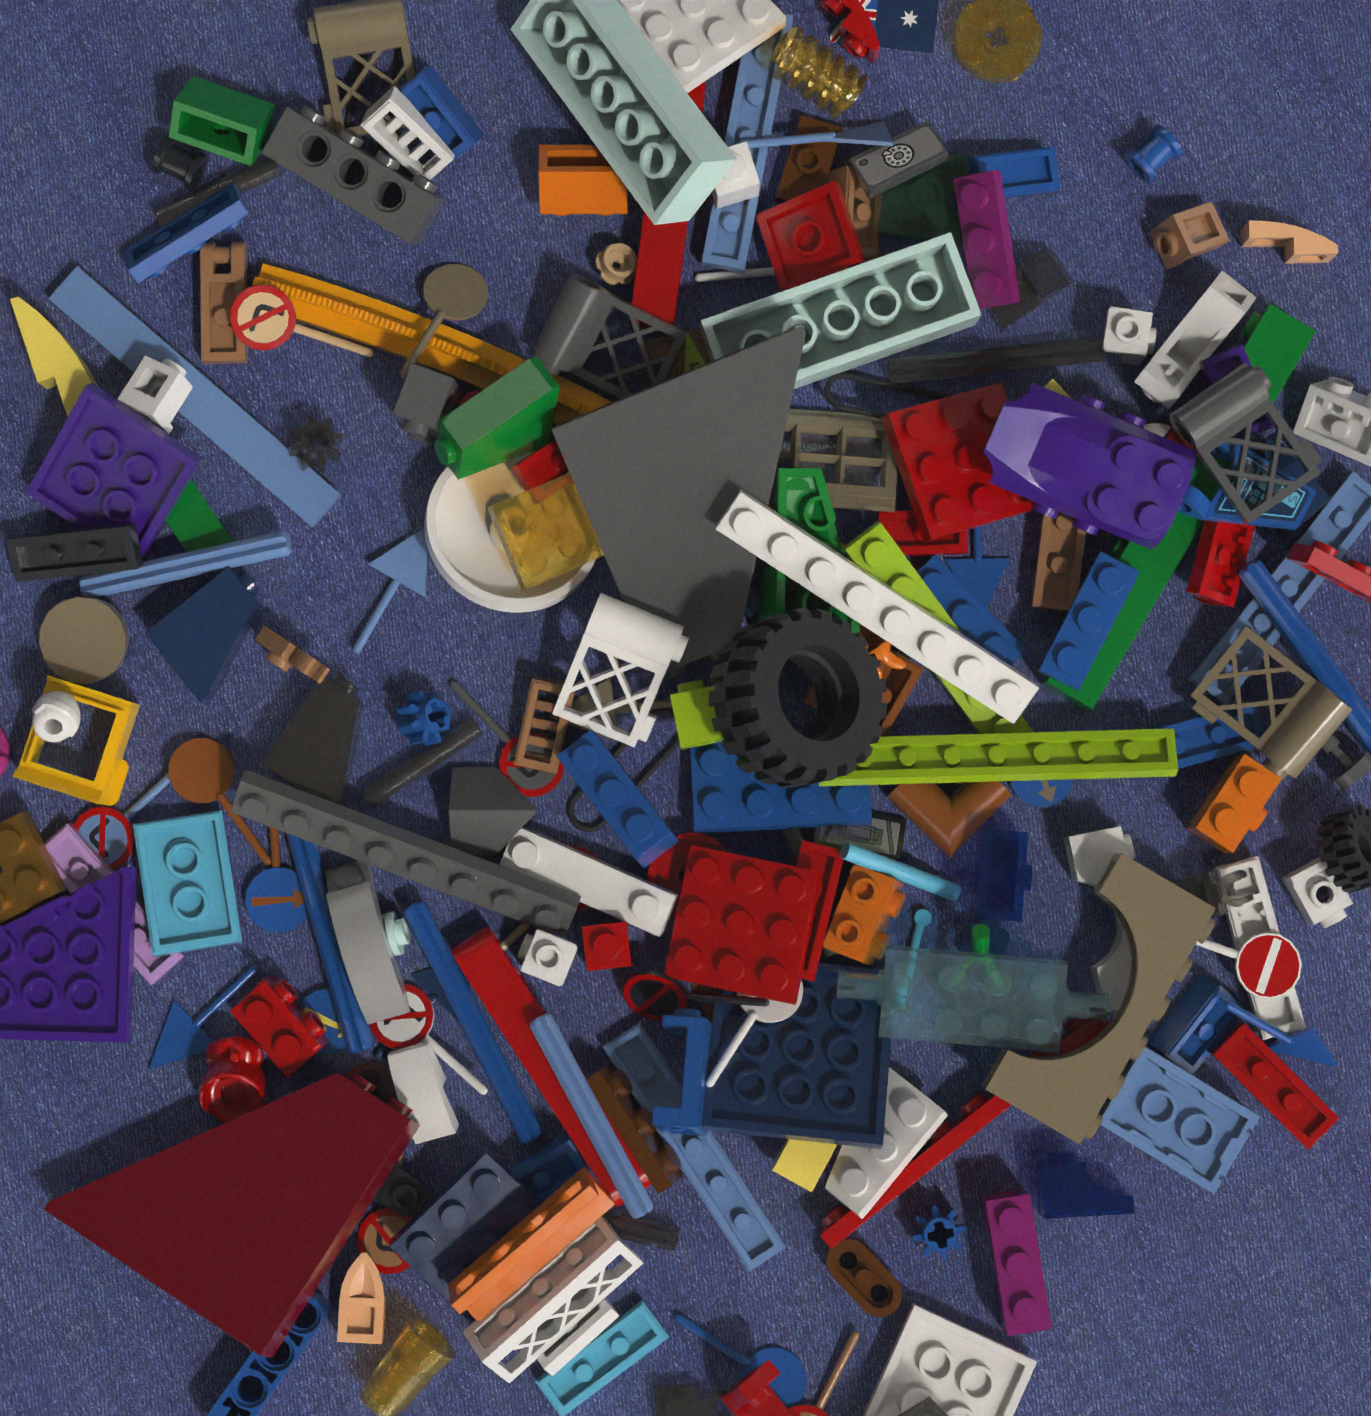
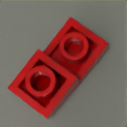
M820 0V5L830 15L837 19L841 15L845 18L840 27V37L843 39L841 44L855 58L861 60L864 56L873 64L878 58L880 44L872 22L859 0Z

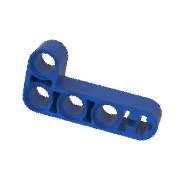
M315 1290L308 1301L316 1309V1321L304 1323L297 1318L284 1339L290 1347L289 1358L279 1360L275 1357L260 1356L252 1351L206 1416H226L235 1404L242 1408L237 1416H257L326 1320L328 1303L319 1291ZM246 1376L259 1378L264 1386L263 1395L251 1396L247 1394L243 1388V1378Z

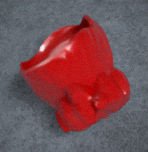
M240 1036L225 1037L210 1042L206 1047L205 1059L209 1066L203 1074L198 1092L201 1108L221 1122L226 1123L264 1106L266 1081L263 1070L260 1067L263 1061L262 1047L254 1041Z

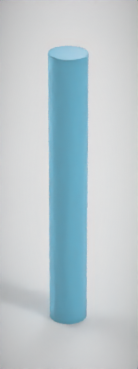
M849 842L844 843L841 848L840 858L951 901H956L960 896L961 886L959 884Z

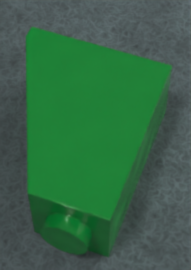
M537 356L526 360L440 419L437 440L434 443L435 452L439 461L443 465H448L458 480L535 451L549 442L560 386Z

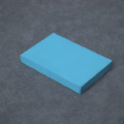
M222 810L133 824L153 957L241 943L242 936Z

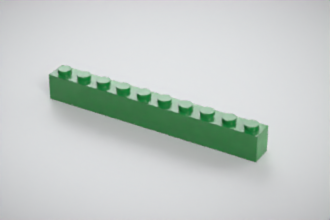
M1270 304L1261 314L1254 311L1240 334L1247 337L1243 347L1251 366L1257 365L1260 367L1271 383L1268 393L1270 400L1274 403L1316 330ZM1196 455L1189 486L1200 490L1211 501L1218 485ZM1213 456L1220 468L1228 469L1231 462ZM1178 511L1171 527L1160 543L1152 550L1119 537L1109 556L1140 571L1094 663L1079 691H1075L1048 676L1043 680L1042 686L1086 712L1093 709L1204 520L1187 516Z

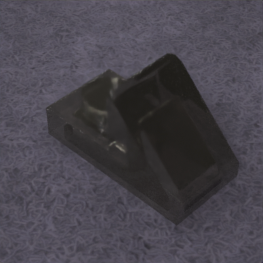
M1050 246L1018 262L1015 269L1020 303L987 308V311L1002 332L1075 282Z

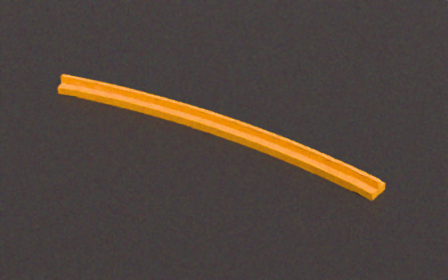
M262 263L259 277L255 276L252 284L253 286L259 284L271 285L285 292L293 302L296 321L344 336L407 360L432 322L428 318L366 295ZM440 324L416 363L484 390L526 360L468 334ZM551 374L560 386L553 420L555 425L612 403L608 399L566 378ZM840 542L841 548L846 546L842 542Z

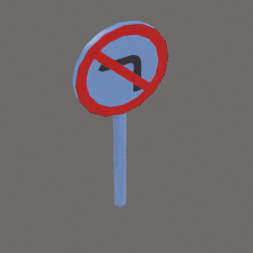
M168 773L124 814L117 809L103 806L87 810L74 822L73 826L113 871L126 864L133 854L136 841L134 828L130 820L170 783Z

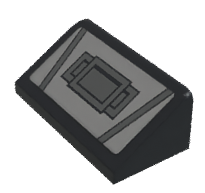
M872 813L871 825L816 827L812 843L841 849L844 843L849 842L900 862L907 819Z

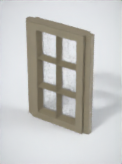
M789 409L776 468H821L833 508L895 511L897 463L882 419L851 413ZM773 481V486H772V490H771V495H770L769 503L772 502V494H773L774 481Z

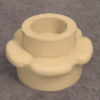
M610 244L605 247V251H600L597 254L595 265L601 271L600 276L606 283L626 285L636 275L637 256L625 244ZM613 262H617L620 265V268H614Z

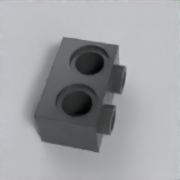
M411 363L393 414L402 424L401 429L408 432L407 436L409 438L432 445L433 440H437L440 419L458 408L464 394L454 378Z

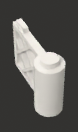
M600 593L552 714L632 747H635L638 739L647 742L657 717L649 713L670 661L680 662L689 640L688 637L681 635L684 626ZM588 647L606 653L613 668L591 676L584 662ZM617 658L626 661V663L620 665ZM638 666L655 673L649 687L632 693L623 672ZM580 670L584 679L574 683ZM616 675L625 696L603 704L594 683ZM586 686L596 704V708L583 713L565 706L571 692ZM645 697L641 709H639L636 700ZM629 703L636 718L632 731L629 732L614 726L607 711ZM600 714L603 721L594 718V716Z

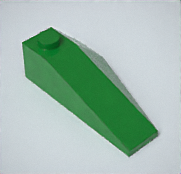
M776 468L771 509L847 558L846 553L841 548L834 524L836 517L822 469ZM764 561L759 596V620L794 609L806 608L809 611L819 609L829 612L832 615V619L840 617L850 623L852 626L850 632L852 634L860 632V623Z

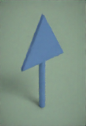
M424 528L368 564L392 578V581L353 647L354 653L358 654L363 649L399 584L425 597L428 547Z

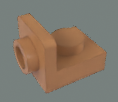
M1212 202L1173 214L1150 231L1155 249L1167 270L1177 267L1189 258L1218 249L1230 241Z

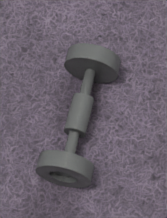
M1302 682L1283 698L1293 697L1304 683ZM1287 703L1274 706L1276 717ZM1332 735L1323 745L1322 749L1326 753L1331 751L1345 766L1333 779L1342 790H1345L1358 781L1371 768V755L1368 751H1364L1351 760L1339 748L1338 744L1340 741Z

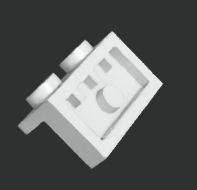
M1329 377L1328 380L1310 384L1293 433L1371 466V393L1365 396L1353 391L1354 385L1337 377Z

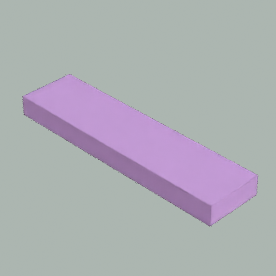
M67 823L45 843L70 894L77 891L80 887L114 873L111 867L72 823ZM136 897L134 967L150 985H153L187 954L181 952L153 957L146 908Z

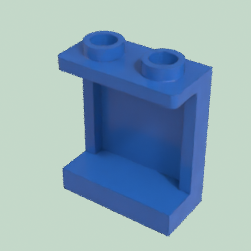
M678 1008L674 1009L673 1016L662 1015L661 1025L671 1035L687 1036L681 1108L654 1106L652 1125L662 1133L707 1136V1130H703L702 1121L712 1024L706 1017L701 1016V1011Z

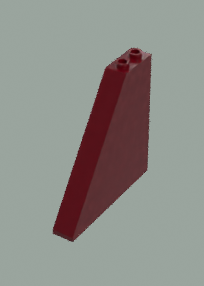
M355 1072L350 1080L336 1073L53 1199L47 1203L44 1210L258 1355L273 1358L420 1124L409 1118L413 1109L390 1096L387 1103L373 1095L377 1086Z

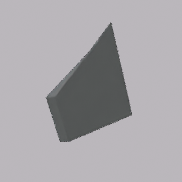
M452 767L449 800L451 847L471 855H497L538 811L537 808L497 767Z

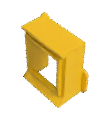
M47 675V682L42 695L52 691H65L71 694L76 701L116 713L95 780L91 781L38 764L45 740L37 736L33 725L19 766L12 777L95 804L115 805L119 801L129 771V764L123 760V756L140 705Z

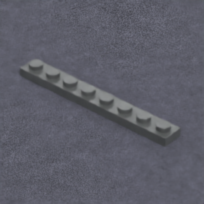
M245 770L240 780L231 812L563 938L566 936L581 898L577 894L249 770Z

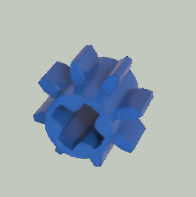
M422 691L405 695L408 705L396 708L398 712L396 717L398 731L404 737L409 738L410 745L423 743L425 746L440 743L441 736L439 732L450 730L451 716L449 707L443 700L438 699L437 692L424 694Z
M933 1203L930 1206L931 1214L925 1218L915 1214L914 1217L921 1226L920 1231L911 1234V1239L913 1241H925L926 1244L921 1251L925 1258L934 1250L939 1252L943 1261H947L946 1251L952 1247L957 1250H963V1246L957 1240L958 1233H963L967 1230V1226L961 1223L955 1225L952 1223L956 1216V1210L953 1207L948 1209L944 1215L939 1213L938 1208ZM941 1222L946 1229H950V1232L943 1234V1241L937 1243L933 1236H928V1233L934 1231V1223Z

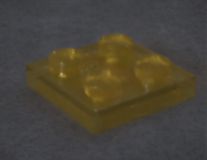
M570 473L487 507L521 590L529 589L604 556Z

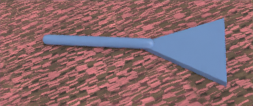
M885 120L836 134L834 132L751 139L741 142L747 141L749 149L814 142L893 146Z

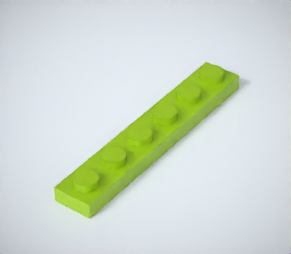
M877 521L842 548L853 563L960 632L881 522ZM933 672L978 734L1034 732L1022 715L1013 724Z

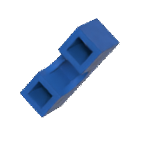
M592 729L556 756L643 868L647 867L679 842Z

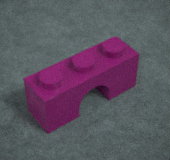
M1022 1188L980 1195L986 1236L990 1243L995 1266L996 1283L994 1285L1001 1328L1007 1336L1052 1329L1030 1194Z

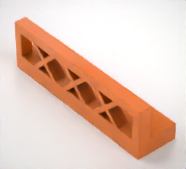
M583 1167L448 1284L451 1306L459 1314L467 1310L480 1322L615 1205L613 1198Z

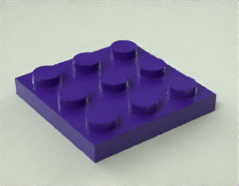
M90 383L83 389L26 493L77 528L135 522L144 560L203 457L94 383Z

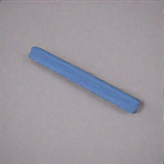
M279 531L144 561V564L138 569L86 574L79 578L80 591L84 596L98 598L225 570L228 566L234 568L284 557L291 553L290 539L287 533Z
M549 1013L541 1015L532 1020L530 1029L631 1217L636 1219L646 1215L653 1209L651 1199L552 1015Z

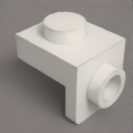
M1110 307L1107 311L1102 349L1105 352L1122 354L1121 363L1139 365L1147 354L1152 355L1154 350L1156 328H1151L1153 313Z
M538 928L534 936L527 933L521 945L517 958L524 962L520 971L554 985L562 986L578 947L572 942Z

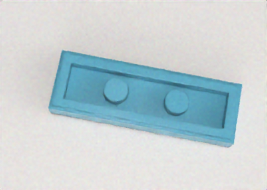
M642 1299L614 1320L556 1374L552 1376L546 1371L536 1378L535 1382L560 1416H565L668 1339L669 1334L644 1299Z

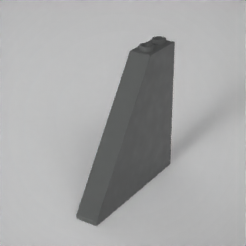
M803 324L570 419L551 429L623 601L684 626L681 635L688 637L689 640L680 662L670 661L665 672L668 678L688 672L692 669L691 662L707 656L709 662L719 660L718 654L724 644L732 642L733 634L741 629L757 556L717 531L716 525L740 489L766 506L769 504L806 336Z

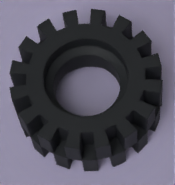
M1359 806L1326 816L1327 818L1322 819L1320 822L1322 827H1318L1317 834L1322 839L1317 840V846L1323 849L1324 854L1319 856L1321 863L1326 862L1328 865L1325 870L1328 877L1334 875V885L1336 887L1342 886V891L1344 892L1350 891L1352 893L1371 887V810H1365L1364 806Z

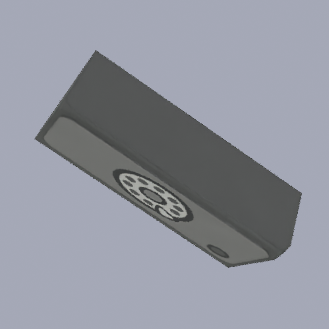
M928 121L891 138L893 146L877 145L849 159V163L868 199L947 161L949 153Z

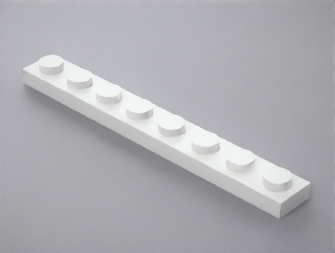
M740 489L717 523V531L1014 724L1039 690L1038 683L742 489Z

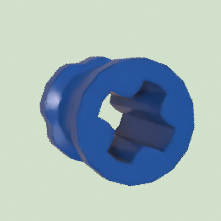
M1161 125L1154 126L1151 130L1152 135L1135 150L1129 149L1124 154V159L1129 168L1146 183H1151L1155 179V172L1171 158L1177 159L1183 153L1177 139Z

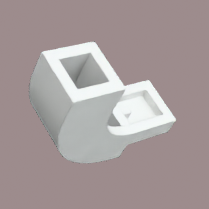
M1221 271L1146 364L1134 382L1142 388V391L1149 399L1162 403L1170 409L1200 370L1199 362L1211 356L1257 297L1224 271Z

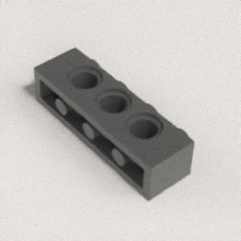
M303 105L301 110L286 107L262 154L409 244L420 245L446 200L435 193L438 185L418 173H415L413 178L398 170L401 163L380 150L377 151L376 155H373L361 148L364 140L347 129L341 127L337 133L325 126L324 123L327 117L307 105ZM321 137L326 142L328 150L325 158L317 162L311 155V146L317 138ZM359 160L364 166L365 175L359 184L354 185L348 178V168L352 162ZM395 182L402 190V200L396 207L392 208L385 200V190L390 184Z

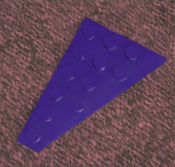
M122 867L120 870L98 881L80 887L71 894L53 900L17 920L0 926V1039L131 1042L137 867Z

